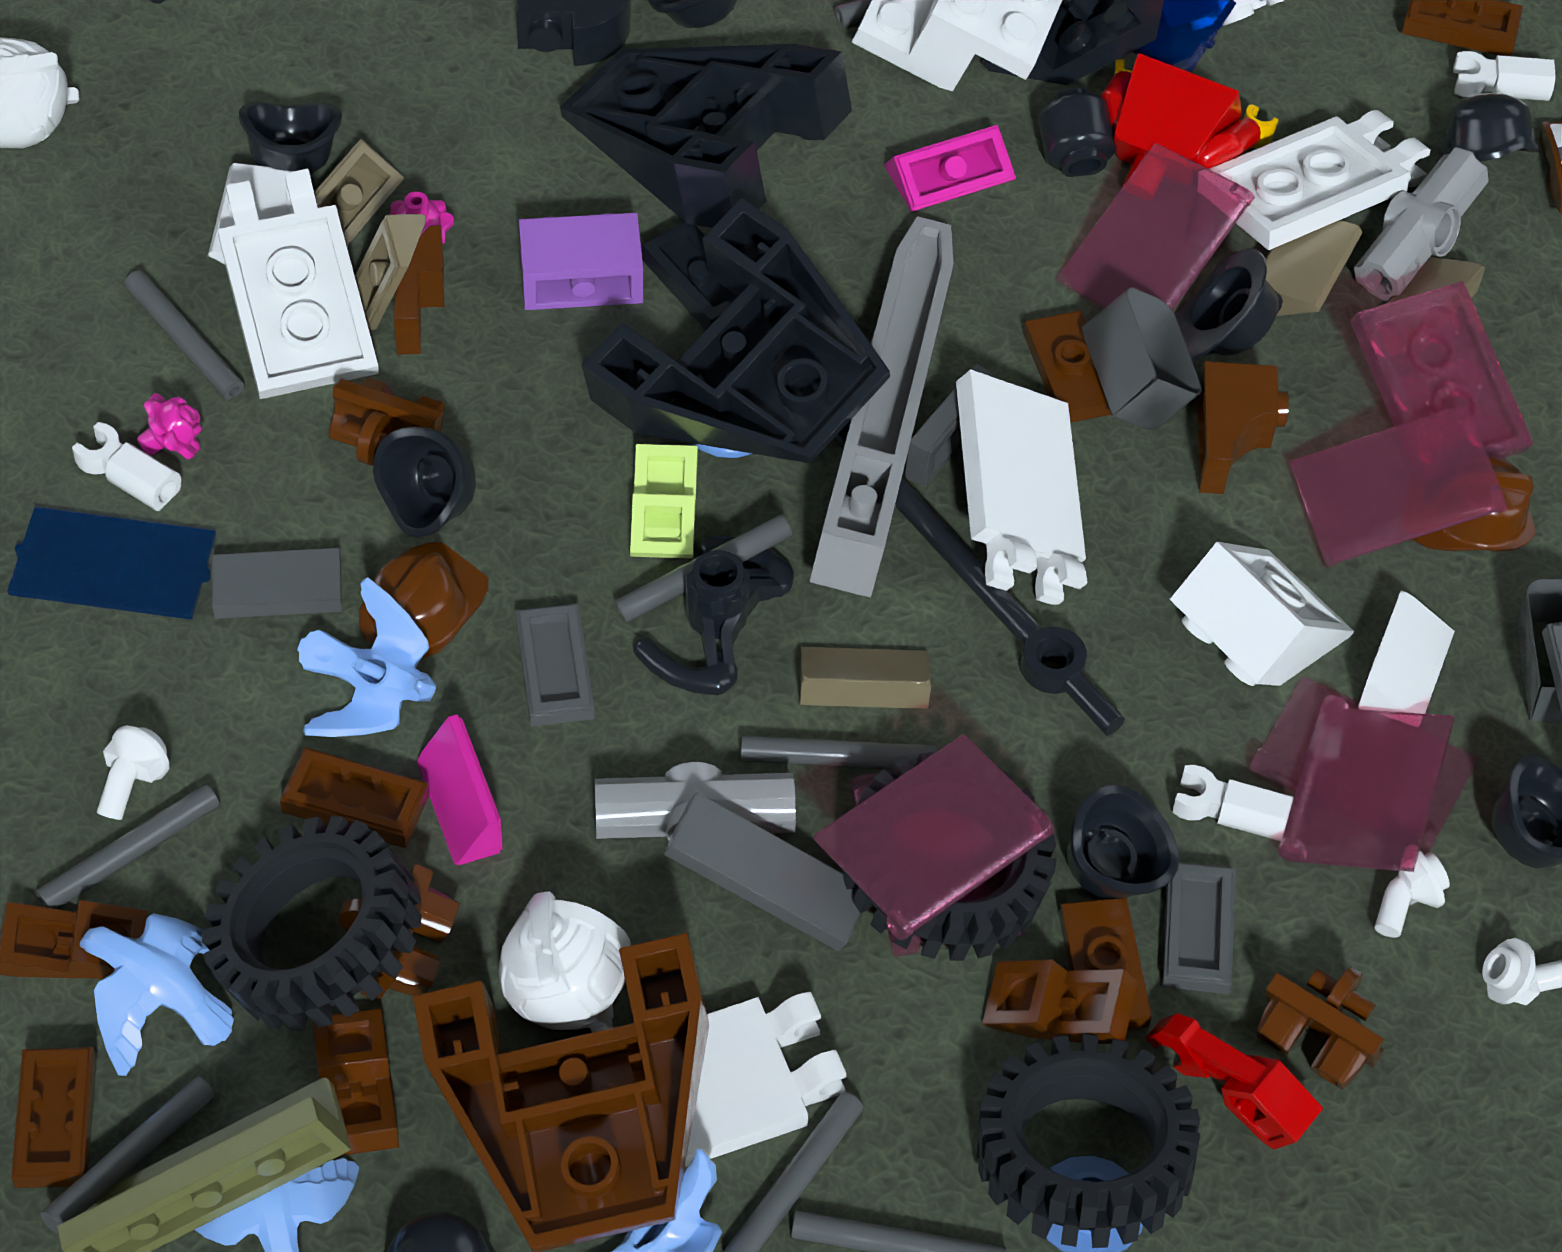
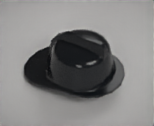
M1244 249L1228 257L1216 268L1202 289L1176 314L1175 317L1192 362L1210 351L1224 356L1241 353L1261 341L1270 330L1277 313L1282 307L1283 300L1281 295L1265 280L1267 275L1266 259L1258 250Z

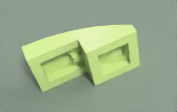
M636 444L634 494L632 500L631 557L693 559L698 446Z

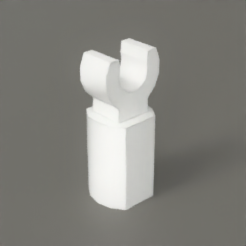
M1463 51L1457 53L1453 66V73L1458 74L1454 94L1461 97H1471L1483 92L1504 93L1519 99L1549 101L1554 89L1555 64L1554 60L1498 55L1495 60H1491L1476 52Z
M98 422L93 426L96 441L103 446L101 449L89 450L79 443L72 447L75 462L81 470L95 475L105 473L109 482L156 511H160L180 491L181 477L178 472L127 442L124 445L120 443L116 430L108 424Z
M1185 765L1180 785L1197 790L1201 795L1193 797L1177 793L1172 813L1190 821L1200 820L1209 816L1218 819L1217 824L1278 841L1282 840L1293 800L1292 796L1229 779L1228 783L1218 781L1213 773L1205 767Z

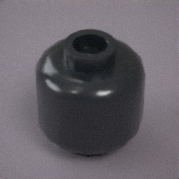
M1082 88L1065 89L1054 96V100L1047 104L1038 116L1046 162L1053 168L1061 170L1067 177L1099 173L1106 167L1107 161L1112 158L1117 150L1114 143L1115 130L1111 122L1108 104L1099 95L1087 93Z

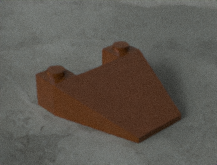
M688 933L619 948L634 1023L507 1053L502 1051L495 1008L482 980L413 996L424 1062L533 1252L546 1251L676 1220L709 1031L708 1015Z

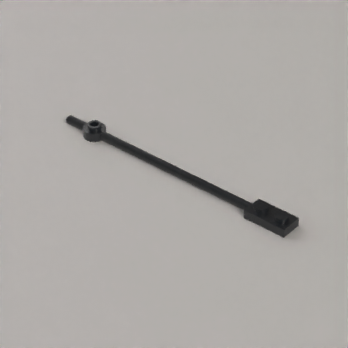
M684 222L642 245V261L702 327L707 330L738 296L709 276L702 240L705 235L696 225ZM850 421L834 438L843 450ZM901 478L895 507L1024 646L1021 671L1025 680L1035 689L1045 693L1060 694L1066 692L1106 736L1116 732L1123 725L1125 718L1084 674L1087 650L1081 638L1065 628H1041L1008 591L986 585L985 566L910 485ZM1053 661L1059 663L1063 668L1052 669L1044 666L1043 663Z

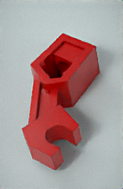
M1178 1013L1161 1019L1145 1038L1155 1049L1164 1045L1174 1050L1180 1058L1172 1067L1183 1075L1201 1078L1211 1076L1223 1083L1222 1095L1224 1105L1264 1144L1273 1150L1296 1143L1323 1110L1318 1101L1280 1060L1255 1055L1247 1056L1202 1029L1194 1018Z

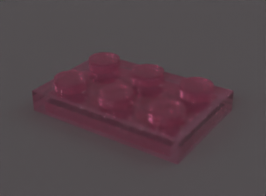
M1464 281L1360 311L1350 320L1419 485L1450 476L1462 463L1474 457L1493 456L1503 459L1525 452L1534 444Z

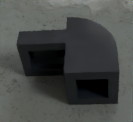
M517 0L518 49H535L541 52H551L556 49H573L574 66L589 65L609 58L620 50L630 33L631 0Z

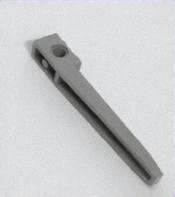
M917 216L896 249L871 344L890 370V378L860 411L852 417L810 578L811 583L871 598L953 269L952 231L949 224Z

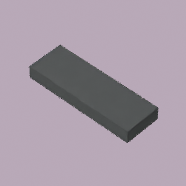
M698 792L688 801L665 849L664 855L832 949L840 951L847 944L860 912L853 903L858 888L847 890L843 879L844 874Z

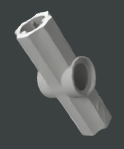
M1455 147L1450 154H1444L1413 194L1402 191L1392 199L1385 213L1382 233L1354 267L1356 282L1361 284L1369 293L1388 302L1393 296L1400 295L1431 255L1442 257L1452 249L1459 234L1461 216L1489 182L1487 167L1475 158L1473 152Z
M689 762L672 767L666 772L665 777L595 779L596 839L667 837L668 841H670L688 801L696 792L769 833H794L796 813L793 773L722 775L721 770L714 765L703 762Z

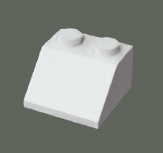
M1216 542L1170 598L1185 614L1182 619L1184 626L1203 642L1208 644L1214 642L1228 656L1224 662L1226 667L1237 678L1251 686L1255 684L1282 685L1351 637L1355 632L1273 553L1266 549Z

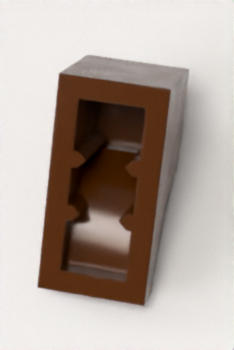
M1204 362L1200 380L1201 393L1197 395L1199 493L1224 494L1229 470L1234 463L1251 450L1271 448L1276 427L1286 426L1289 397L1287 391H1278L1277 366Z

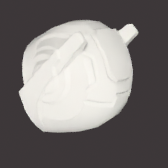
M0 37V148H26L38 144L50 136L60 123L66 105L79 101V90L75 87H68L66 74L60 67L55 53H49L35 42Z
M550 891L533 895L502 947L498 974L503 995L520 1016L530 1023L548 1029L579 1030L589 1027L593 1033L613 1028L612 1018H614L612 1003L625 983L619 948L631 946L630 939L625 931L613 920L590 907L575 902L555 900V896Z

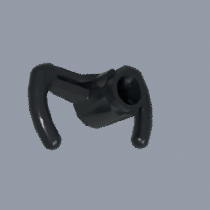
M701 537L696 545V551L700 557L695 560L693 570L686 575V617L691 628L702 635L706 666L703 668H691L668 656L651 638L647 637L636 641L633 648L636 657L651 673L672 686L692 693L716 696L727 692L738 679V668L734 662L733 644L740 630L746 625L748 616L759 601L782 597L792 588L794 581L792 566L774 551L767 549L741 562L737 556L730 552L713 550L736 537ZM742 563H746L757 569H744ZM715 639H720L721 651H716Z

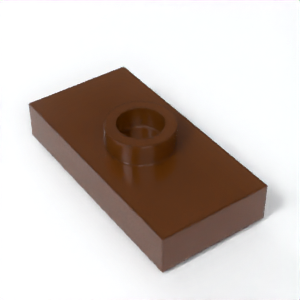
M1409 0L1402 34L1495 55L1512 56L1523 6L1499 0Z
M1081 310L1025 321L1023 335L1048 396L1068 403L1070 423L1112 415L1083 335L1082 327L1086 324V320Z
M304 747L280 799L282 813L303 819L319 817L327 826L331 816L344 817L350 825L355 820L366 824L372 832L375 830L386 843L407 848L430 795L429 783Z
M1127 898L1061 904L1059 919L1070 971L1126 970L1138 980L1128 1029L1149 1027L1152 1014Z
M93 1047L22 1049L11 1174L15 1188L70 1187L88 1171L96 1056Z

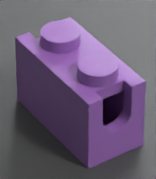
M605 213L588 216L519 219L520 258L525 310L643 303V261L637 213Z

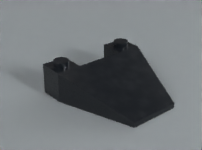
M798 44L621 49L560 106L562 117L683 221L687 224L713 228L741 198L758 209L766 202L757 150L775 132L800 136L805 140H825L852 112L842 51Z
M741 198L702 238L709 276L738 297L677 362L624 323H621L582 364L586 385L592 402L637 434L811 464L890 378V370L789 230Z

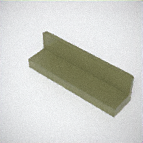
M321 1078L119 1181L85 1212L57 1226L62 1251L151 1252L350 1151L351 1146L333 1083L327 1078Z

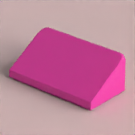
M998 125L894 156L884 164L885 169L911 212L1016 179Z
M458 714L449 716L421 752L417 764L423 781L429 783V797L455 865H462L500 853V850L503 849L501 819L463 719L459 718Z

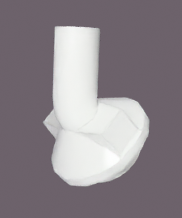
M128 725L119 727L112 736L111 742L104 749L103 753L106 764L111 769L97 809L98 814L122 820L134 780L139 779L152 783L155 780L162 779L168 772L169 760L166 755L167 749L164 742L156 733L143 727L137 728Z
M1415 846L1405 850L1398 876L1390 881L1383 896L1374 927L1379 934L1392 938L1399 937L1408 907L1411 904L1420 902L1435 908L1444 905L1443 890L1450 887V882L1443 865L1433 852L1424 855Z
M1517 938L1505 940L1488 954L1483 964L1482 975L1487 983L1489 999L1500 1004L1516 1002L1527 1006L1540 992L1562 988V960L1536 965L1534 951L1528 943Z

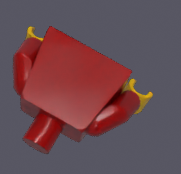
M1140 53L1135 60L1133 71L1125 69L1124 59H1117L1115 61L1114 76L1101 95L1108 104L1111 122L1115 130L1114 143L1117 148V158L1132 164L1122 188L1128 194L1148 202L1153 201L1164 178L1184 186H1191L1199 177L1200 172L1232 160L1250 147L1261 148L1270 144L1279 121L1276 117L1267 122L1256 119L1259 107L1253 104L1247 107L1244 118L1240 119L1242 112L1240 92L1238 90Z

